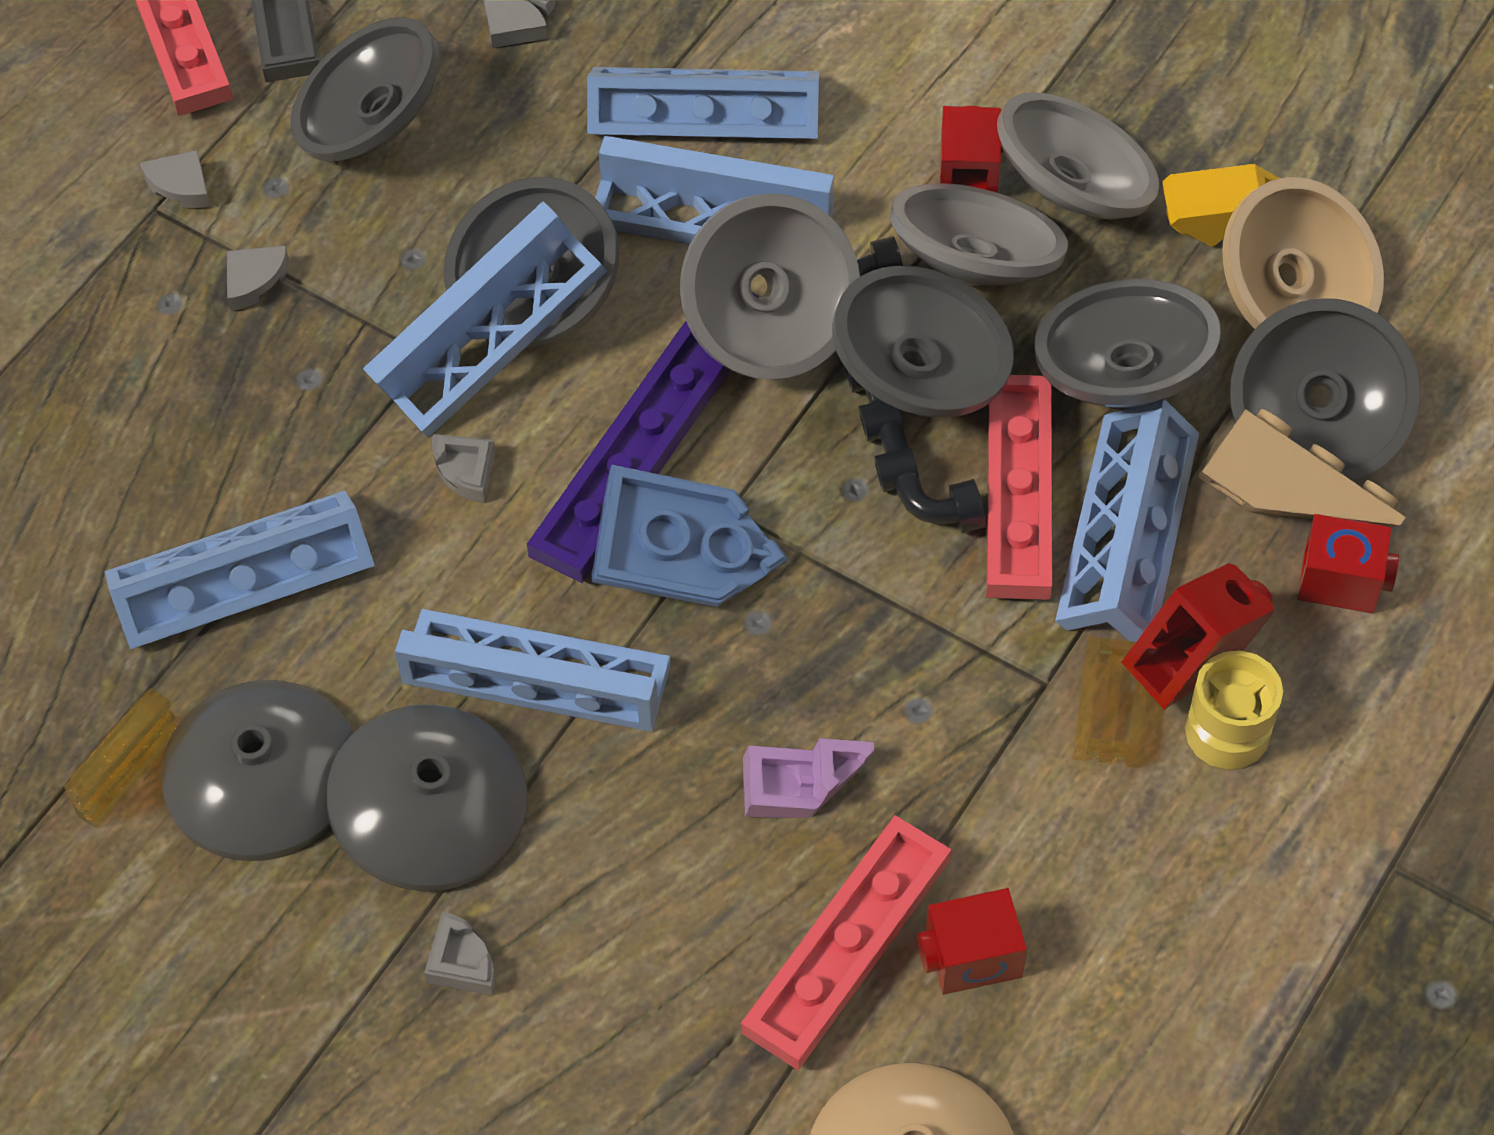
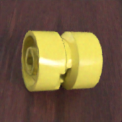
M1237 650L1222 652L1210 658L1199 670L1185 726L1187 742L1198 758L1210 766L1225 770L1243 769L1257 762L1267 751L1283 696L1281 677L1272 664L1257 654Z

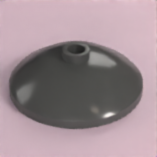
M397 17L370 24L344 39L318 63L297 95L291 115V131L296 143L309 156L321 161H341L366 155L394 139L413 121L426 103L434 87L439 66V47L435 37L419 21L411 18Z
M552 177L525 178L507 183L488 193L472 206L454 230L445 255L444 283L447 291L544 201L559 216L570 233L603 265L607 272L525 348L554 343L585 325L607 299L617 275L619 242L612 220L592 194L582 187L563 179ZM567 250L549 267V273H552V276L548 283H566L584 265ZM534 297L516 298L505 308L504 325L522 324L533 313Z
M891 266L866 273L851 283L843 292L833 316L832 335L834 345L848 372L876 398L905 412L929 417H955L975 412L991 403L999 395L1012 370L1014 353L1011 336L996 309L970 286L935 270L915 266Z
M1150 279L1110 281L1078 291L1059 302L1048 312L1040 323L1035 336L1037 364L1049 383L1063 393L1078 400L1106 407L1143 406L1166 400L1181 393L1200 380L1211 369L1218 358L1221 348L1219 318L1215 310L1204 298L1182 286Z
M1330 298L1310 299L1289 305L1275 312L1257 326L1247 338L1232 370L1229 392L1230 407L1234 423L1245 409L1255 416L1260 409L1272 413L1292 428L1288 436L1289 439L1307 451L1311 449L1313 444L1327 450L1345 464L1341 474L1355 481L1384 466L1395 456L1408 439L1414 427L1420 405V378L1414 356L1408 344L1395 327L1381 315L1367 307L1346 300ZM1322 385L1328 388L1331 393V401L1328 406L1317 407L1311 403L1309 399L1311 387Z
M257 680L225 688L209 696L194 707L181 720L168 741L161 764V788L169 813L179 829L192 842L206 851L224 858L241 861H264L298 852L322 838L332 829L327 811L329 773L337 753L353 734V731L345 716L329 699L300 684L279 680ZM260 742L263 744L262 748L257 752H243V749L252 743Z
M414 705L397 708L385 712L362 725L347 739L337 753L327 784L328 818L333 833L344 852L362 870L378 880L396 887L416 891H439L460 887L490 872L507 856L516 843L523 827L527 808V785L523 768L516 753L504 737L489 724L472 714L438 705ZM425 770H432L437 772L441 779L433 783H427L422 781L418 774Z

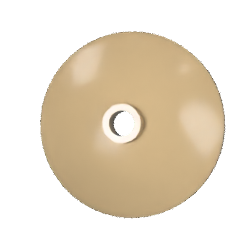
M1285 177L1261 185L1239 202L1228 221L1224 234L1222 250L1223 267L1230 293L1238 309L1254 329L1275 312L1289 305L1310 299L1330 298L1346 300L1360 304L1378 313L1384 289L1382 257L1375 236L1368 223L1347 198L1321 182L1301 177Z
M919 1063L887 1065L854 1078L829 1099L818 1115L810 1135H1014L1007 1118L999 1106L979 1086L969 1079L945 1068Z

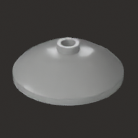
M1030 92L1012 97L1007 101L999 114L997 129L1007 158L1026 183L1040 196L1054 205L1086 216L1102 219H1122L1144 213L1156 199L1159 193V178L1147 154L1125 131L1096 111L1067 98L1047 93Z
M924 184L910 187L895 197L890 213L893 228L910 250L935 270L958 279L968 286H1002L1039 279L1062 265L1068 248L1067 238L1061 228L1040 211L1011 197L971 186Z
M752 195L738 199L719 209L695 234L682 265L680 278L681 303L685 319L693 336L707 354L719 364L738 374L752 378H790L812 370L836 351L832 335L833 316L843 292L860 277L856 255L846 234L833 218L822 209L806 200L791 195ZM757 275L764 277L767 283L765 294L759 298L754 296L751 291V282Z

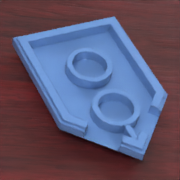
M611 465L606 484L592 571L593 583L718 607L785 564L788 558L773 539L768 540L748 514L750 509L735 490Z

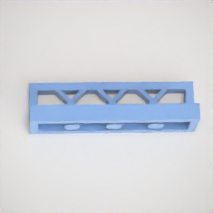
M593 67L587 76V134L818 139L820 71Z
M604 136L599 151L601 181L595 198L608 213L615 230L618 232L690 244L701 226L719 209L738 199L759 194L791 195L814 204L830 217L833 215L834 175L610 136ZM613 193L638 197L643 204L628 213L608 209ZM681 204L693 206L700 215L683 223L670 220L664 212Z
M543 201L370 361L363 370L429 438L607 271L570 233L559 216ZM567 250L584 265L566 283H548L549 267ZM534 297L533 313L522 324L504 325L505 308L516 298ZM472 339H489L488 356L477 366L459 367L460 352ZM444 380L443 398L423 415L410 401L409 397L427 381Z
M1166 400L1131 407L1106 414L1103 417L1055 619L1066 631L1108 622L1134 645L1162 608L1199 432ZM1138 428L1135 438L1117 454L1122 432ZM1128 473L1125 487L1106 505L1109 490ZM1115 524L1116 528L1113 539L1094 557L1096 543ZM1103 577L1099 601L1082 605L1084 595Z
M342 491L104 572L130 649L375 565L356 507L346 491Z
M421 609L414 632L401 631L395 649L402 684L653 732L671 666L670 656L426 609ZM432 632L459 636L461 641L433 636ZM504 645L520 648L522 652L501 649V647ZM566 657L579 659L584 664L564 661L562 659ZM631 669L652 673L651 677L627 673L624 671Z

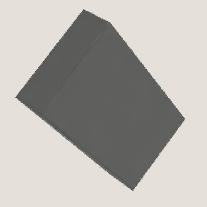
M251 0L265 82L310 75L319 63V56L309 0Z

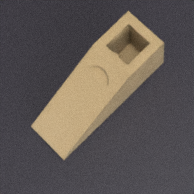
M1245 409L1198 475L1200 479L1249 512L1313 519L1315 513L1392 527L1391 529L1400 526L1406 518L1394 510L1398 500L1392 494L1369 480H1366L1363 486L1360 487L1341 474L1345 464L1340 459L1315 444L1307 451L1288 438L1292 431L1288 424L1264 409H1260L1256 416Z

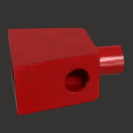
M1231 563L1221 566L1176 588L1121 663L1165 710L1195 689L1199 670L1210 658L1226 651H1244L1274 613L1271 593L1263 583L1257 580H1250L1238 566ZM1185 638L1200 640L1184 650L1188 657H1185L1180 648L1181 641Z

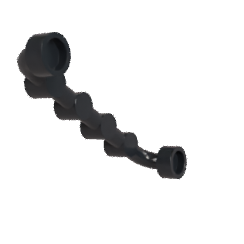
M894 236L870 242L871 254L857 260L860 277L880 268L903 266ZM845 367L852 393L865 390L869 400V404L858 406L866 440L870 442L881 439L885 451L884 454L874 456L882 491L886 492L896 489L907 512L920 521L932 524L957 522L961 534L986 528L985 512L974 479L949 485L950 498L933 499L924 493L916 461L905 436L899 409L881 401L868 392L853 378Z

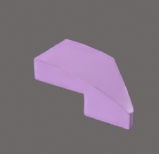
M819 738L813 750L748 745L743 756L745 817H812L869 761L874 752V742Z

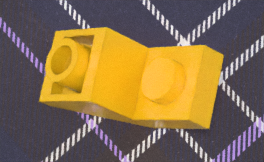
M1256 164L1170 174L1162 181L1167 205V218L1170 225L1180 234L1190 235L1208 246L1214 247L1224 239L1228 221L1239 202L1254 189L1269 181L1279 179V177Z

